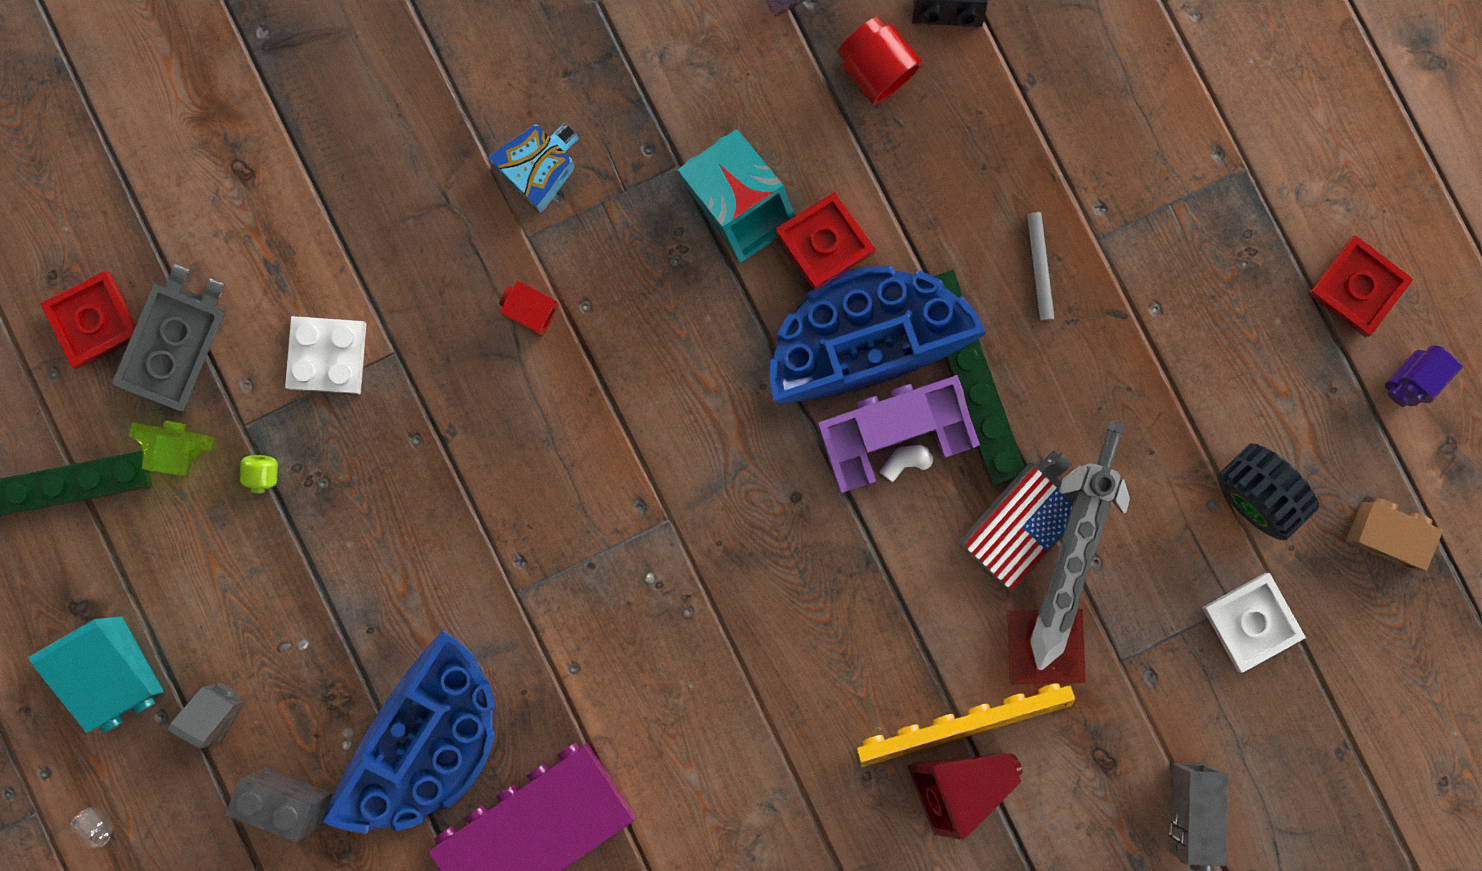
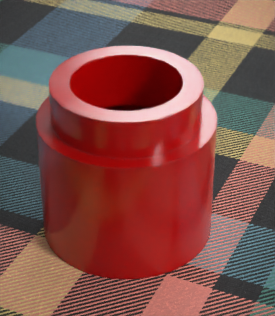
M874 17L860 26L842 43L837 51V54L844 61L842 65L843 70L872 105H877L894 94L923 65V61L892 24L885 25L879 17Z

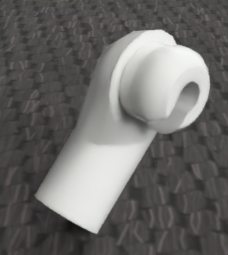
M920 444L898 447L880 469L879 473L893 483L905 467H917L921 470L928 469L933 463V455L927 447Z

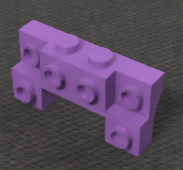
M958 375L913 390L912 384L899 387L891 391L892 398L880 402L877 396L864 399L856 403L858 409L817 424L840 494L875 482L876 479L867 454L933 431L942 458L980 446Z

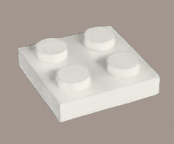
M291 316L285 388L289 390L361 394L367 323L364 321Z
M1264 573L1202 607L1237 672L1240 673L1247 671L1306 638L1270 573Z

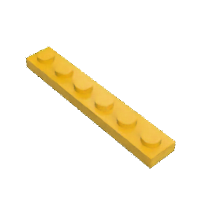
M1059 683L1050 684L1038 689L1039 695L1025 698L1024 693L1013 695L1003 700L1004 705L990 709L989 704H983L969 709V715L955 719L954 714H949L933 720L934 725L920 729L919 725L907 726L897 731L899 736L884 740L883 735L873 736L863 740V746L857 748L859 761L863 768L1072 706L1075 701L1071 685L1061 688Z

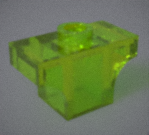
M164 421L163 427L131 422L129 437L137 440L143 448L144 458L141 469L189 477L195 457L202 452L213 451L215 437L185 431L186 424Z

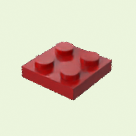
M835 192L778 226L774 231L775 236L814 291L867 259L875 252L874 246Z
M1354 235L1347 241L1308 294L1366 338L1373 334L1414 279L1357 235Z
M106 270L40 303L71 367L79 369L128 344L136 327V323L112 274Z

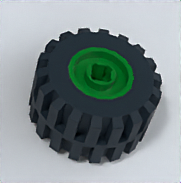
M1250 443L1217 475V481L1223 494L1235 509L1256 528L1278 540L1286 541L1320 507L1313 489L1302 475L1281 456L1258 444Z

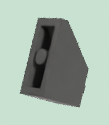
M222 683L201 687L171 722L167 731L199 749L223 741L244 701L235 697L237 692L233 688Z

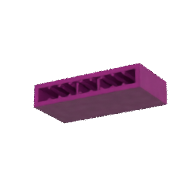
M574 742L557 754L560 761L548 768L543 763L526 775L529 779L528 783L517 789L515 784H512L495 796L499 801L488 810H486L484 805H481L464 817L468 822L457 831L453 826H450L433 839L437 844L428 852L440 871H561L632 823L636 815L588 742L581 747H578L576 742Z

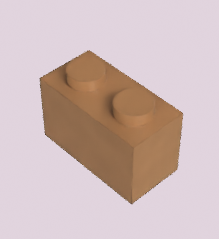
M1377 498L1376 501L1361 502L1345 542L1409 570L1427 571L1443 530L1432 526L1433 520L1424 515L1411 512L1408 516L1397 511L1398 505L1391 501Z

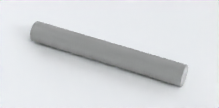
M1041 212L1027 214L1039 316L1040 321H1049L1055 318Z

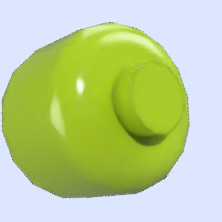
M250 455L241 460L240 483L244 487L250 488V492L265 493V489L276 485L278 474L276 459L264 455Z

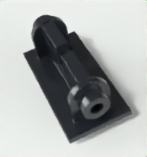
M913 0L912 23L983 27L988 0Z

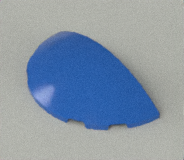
M871 266L844 272L816 291L811 290L807 294V300L794 314L789 313L782 323L777 334L778 344L774 359H770L769 376L774 403L800 402L840 395L906 375L971 344L985 335L984 327L964 297L960 296L958 298L944 287L941 280L918 270L914 274L895 271L892 266Z
M442 630L416 659L395 687L354 753L324 814L323 823L359 833H368L370 829L389 827L394 831L408 829L422 824L424 817L438 809L444 808L446 810L468 791L478 778L486 764L494 739L492 725L495 704L488 679L485 678L477 664L476 658L455 637Z

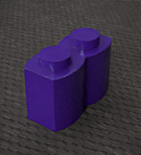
M1432 345L1426 351L1416 350L1385 383V388L1389 391L1387 394L1392 401L1402 407L1406 405L1417 406L1421 402L1431 403L1457 375L1463 365L1441 346Z

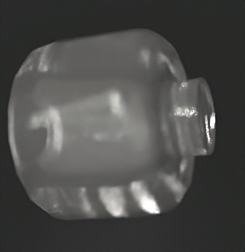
M93 806L86 808L76 815L70 824L69 832L84 849L102 847L110 840V835L114 830V823L100 807Z

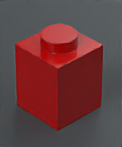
M518 280L514 287L508 286L499 302V305L502 306L500 313L505 318L541 337L544 336L560 306L556 300Z

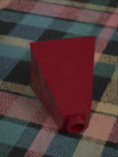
M1007 753L915 762L907 765L933 834L956 839L967 837L1021 783L1019 775H1022V767L1014 754Z

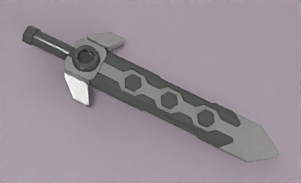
M1109 420L1097 464L1089 463L1084 466H1078L1063 478L1059 493L1062 494L1076 490L1079 491L1076 493L1061 540L1060 552L1030 640L1035 663L1039 670L1046 668L1065 650L1079 607L1078 602L1093 555L1098 547L1111 501L1121 513H1126L1130 497L1125 480L1120 478L1121 476L1118 471L1111 469L1126 426L1118 422Z

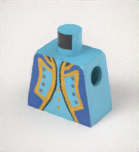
M565 123L550 137L538 125H534L492 153L488 158L493 166L541 213L574 170V163L565 152L579 137Z

